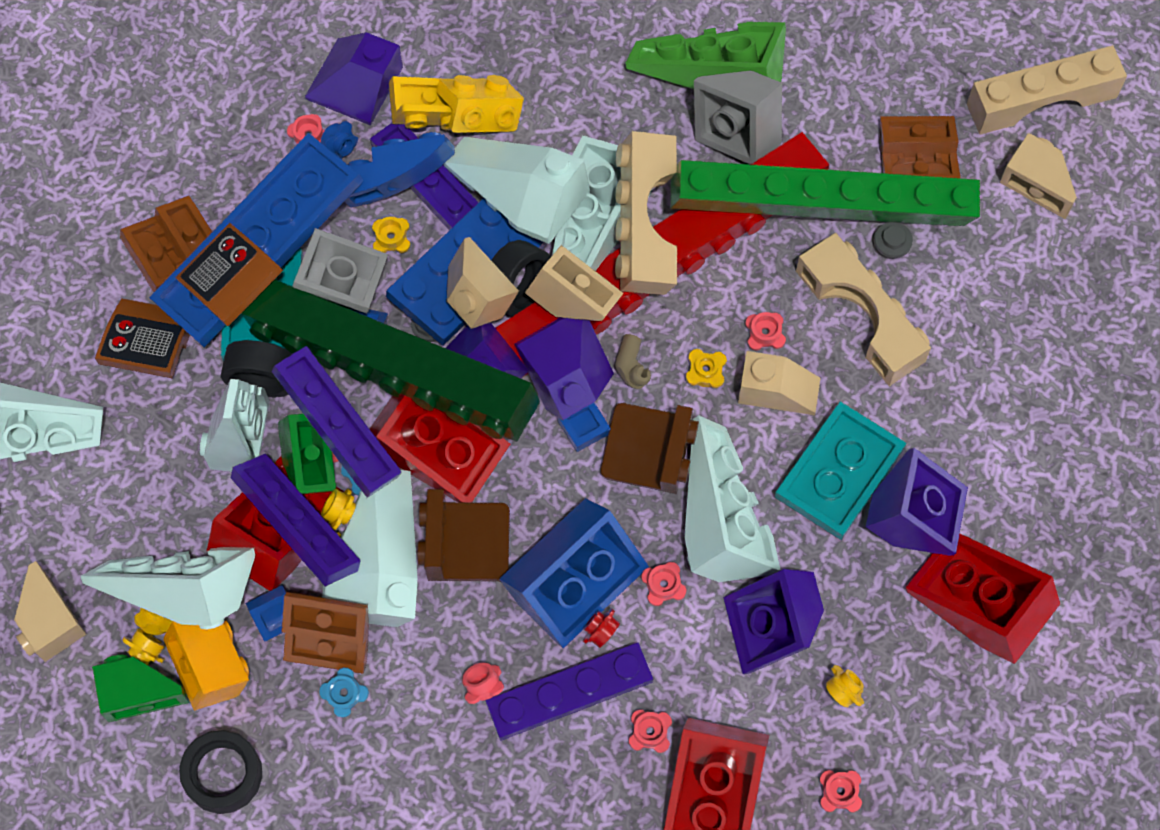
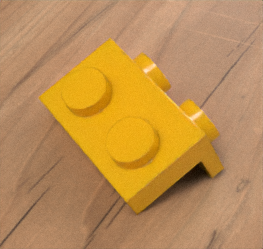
M457 75L454 79H439L437 93L452 108L449 129L453 133L511 132L517 130L524 97L506 78L498 75H489L487 78H471L465 75Z
M393 76L389 81L392 124H405V127L409 129H420L427 125H438L444 130H450L449 122L452 108L437 93L439 79L442 78Z

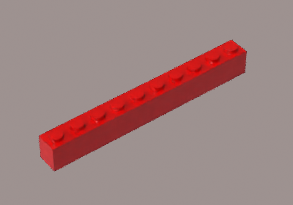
M801 132L751 165L828 170L830 164L806 135ZM680 209L653 228L664 240L677 246L678 277L684 272L687 274L696 272L705 263V259L715 252L718 255L725 253L735 244V239L746 232L748 235L756 233L765 225L766 219L773 215ZM621 248L608 255L596 270L598 274L619 290L620 278L616 277L615 266L618 255H621ZM622 291L623 295L602 321L590 320L596 335L606 330L612 323V319L624 312L627 315L637 310L642 305L643 299L650 294ZM534 302L495 328L522 361L515 343L560 317H555L540 304Z

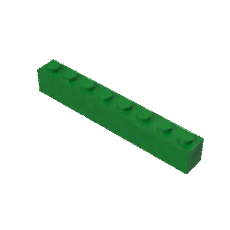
M681 160L677 164V173L671 178L670 208L965 226L980 217V180Z

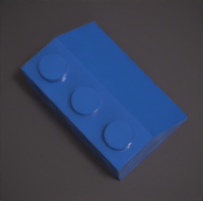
M585 498L499 580L517 604L564 649L583 630L586 623L598 610L602 612L649 565L611 511Z

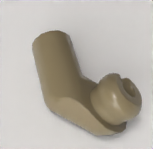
M625 334L615 361V369L627 386L640 389L649 383L651 372L649 368L644 369L643 365L637 360L642 340L635 335Z

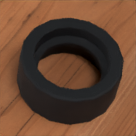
M522 240L507 243L498 250L491 260L512 284H514L522 268L526 266L525 274L517 287L519 292L506 311V314L510 316L516 315L536 302L525 292L542 267L551 258L548 252Z
M242 340L232 342L226 347L220 378L226 385H228L230 379H235L265 389L268 397L287 396L289 394L271 371L274 365L293 353L275 344L262 341Z
M227 730L209 731L194 739L184 751L179 765L180 782L186 795L203 810L216 814L232 813L248 805L258 793L263 778L262 762L251 743L240 734ZM218 748H228L236 751L241 755L245 763L246 774L243 783L236 791L226 796H214L206 793L197 781V768L201 759L208 752Z

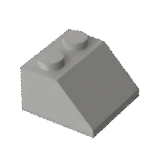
M754 71L700 76L694 80L695 141L749 164L754 163L781 144V82Z
M315 228L294 280L293 287L368 313L388 254Z

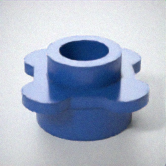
M343 121L341 124L334 123L328 126L322 134L321 143L342 159L343 156H347L353 151L358 143V137L353 135L351 131L352 124L348 121Z

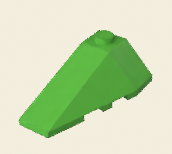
M745 22L737 24L738 30L717 33L716 28L704 29V35L685 39L681 34L639 40L636 41L625 63L626 68L694 89V80L697 77L742 71H754L781 82L786 25L785 22Z

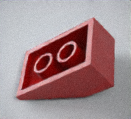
M400 394L399 397L392 396L370 427L371 432L400 469L411 471L412 476L434 489H444V494L458 503L473 502L511 445L503 437L499 440L487 435L475 424L470 422L467 425L459 424L449 418L446 412L434 408L433 411L423 409L412 398Z
M281 456L274 464L288 478ZM243 492L212 521L207 552L211 548L220 547L254 548L255 559L249 578L269 591L277 588L302 561ZM332 492L302 495L321 515L323 506Z
M959 534L956 554L948 556L932 553L905 587L910 595L978 646L1013 664L1018 661L1060 605L1053 576L962 534Z
M688 718L682 731L664 830H751L770 735Z

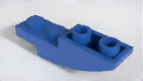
M429 132L420 135L419 139L409 141L390 139L381 146L371 147L373 162L369 160H354L348 164L359 173L364 181L344 202L352 208L385 199L410 188L428 177L455 154L454 145L445 134Z

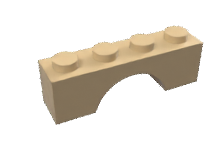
M1112 45L974 82L967 106L978 133L981 135L1014 126L1032 111L1054 102L1072 100L1079 102L1082 107L1117 98L1127 75Z
M632 131L618 145L616 151V165L621 167V180L618 181L616 187V202L621 204V217L617 220L615 235L616 240L621 241V255L617 257L615 273L616 277L620 278V291L665 295L677 285V246L664 240L654 230L648 217L647 201L652 189L665 185L677 173L676 136Z
M834 233L799 256L796 273L818 300L826 298L847 299L859 305L868 314L873 324L874 338L870 342L865 358L888 386H891L926 362L931 350L927 335L919 327L914 328L905 317L906 313L900 302L895 298H890L882 289L881 281L876 273L870 269L867 270L858 260V254L851 243L848 241L843 242L838 234Z

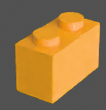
M172 621L163 640L193 710L195 711L239 696L249 681V670L245 659L242 656H238L233 645V633L229 623L224 621L218 627L200 629L199 625H181Z

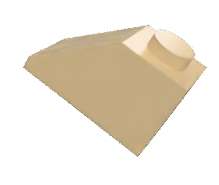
M1028 133L1007 164L1000 183L1066 219L1077 197L1063 153L1047 139L1038 138Z
M468 237L463 240L448 266L447 302L467 325L473 329L503 318L519 290L477 244Z
M562 245L542 267L525 292L555 317L602 321L623 295L622 291Z
M746 351L738 403L815 415L820 377L787 357Z
M36 561L28 566L14 619L22 631L16 638L29 656L36 653L46 662L85 636L86 633L46 572Z

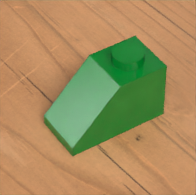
M304 414L287 415L278 422L282 462L290 482L301 494L333 492L336 489L332 451Z
M114 655L104 659V664L92 666L100 714L109 723L190 703L182 686L135 657L128 658L127 655Z

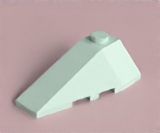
M582 136L572 156L585 161L590 192L555 236L553 254L562 245L596 271L618 242L615 230L617 220L621 217V204L616 202V187L618 181L621 180V167L616 165L618 145Z
M463 137L455 147V154L444 163V166L471 191L476 190L483 196L488 206L494 211L499 210L508 218L509 224L513 228L550 244L590 192L585 161L551 147Z
M230 379L211 418L208 433L204 432L201 437L200 455L204 456L211 470L232 472V467L260 456L270 403L264 388L241 380Z
M0 383V459L12 457L13 462L26 460V454L47 450L54 455L100 446L103 407Z
M698 415L693 419L694 421H699L695 445L691 444L684 537L691 572L717 582L772 575L781 570L774 537L768 525L759 526L752 507L759 503L755 493L748 492L738 477V474L743 471V466L726 427Z
M401 470L402 473L397 479L368 498L360 491L355 502V511L346 530L341 535V539L361 560L358 572L326 587L323 585L322 598L368 605L369 624L399 627L415 619L418 577L411 471Z
M220 547L211 548L208 551L209 556L190 559L189 551L175 553L173 556L165 557L155 562L153 556L110 560L81 575V580L85 585L181 625H199L200 629H212L222 625L225 617L239 609L255 559L254 548Z

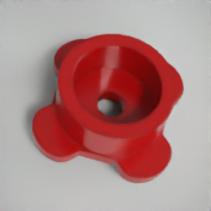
M613 609L604 613L598 610L589 619L583 628L588 633L583 639L585 644L593 642L601 648L611 638L620 625V622L613 617L615 613Z

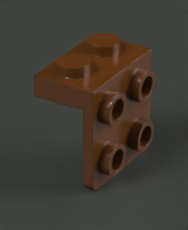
M626 403L616 405L601 467L602 477L606 480L677 494L679 482L686 483L691 460L685 459L687 445H695L699 421L693 420V408L677 405L676 413H670Z
M427 489V503H420L419 526L426 527L425 541H418L417 558L418 566H424L428 581L501 582L499 579L509 570L510 509L505 503L446 502L444 489Z

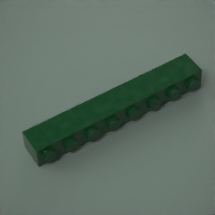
M275 279L241 313L251 327L249 329L250 333L263 342L276 341L293 354L307 346L320 365L325 368L334 369L336 366L345 370L350 377L361 383H366L369 380L378 384L382 390L392 396L399 397L400 394L410 397L423 409L433 411L436 408L446 412L449 418L459 424L467 425L468 422L475 424L483 432L495 439L500 440L502 437H506L517 442L540 404L538 395L531 382Z

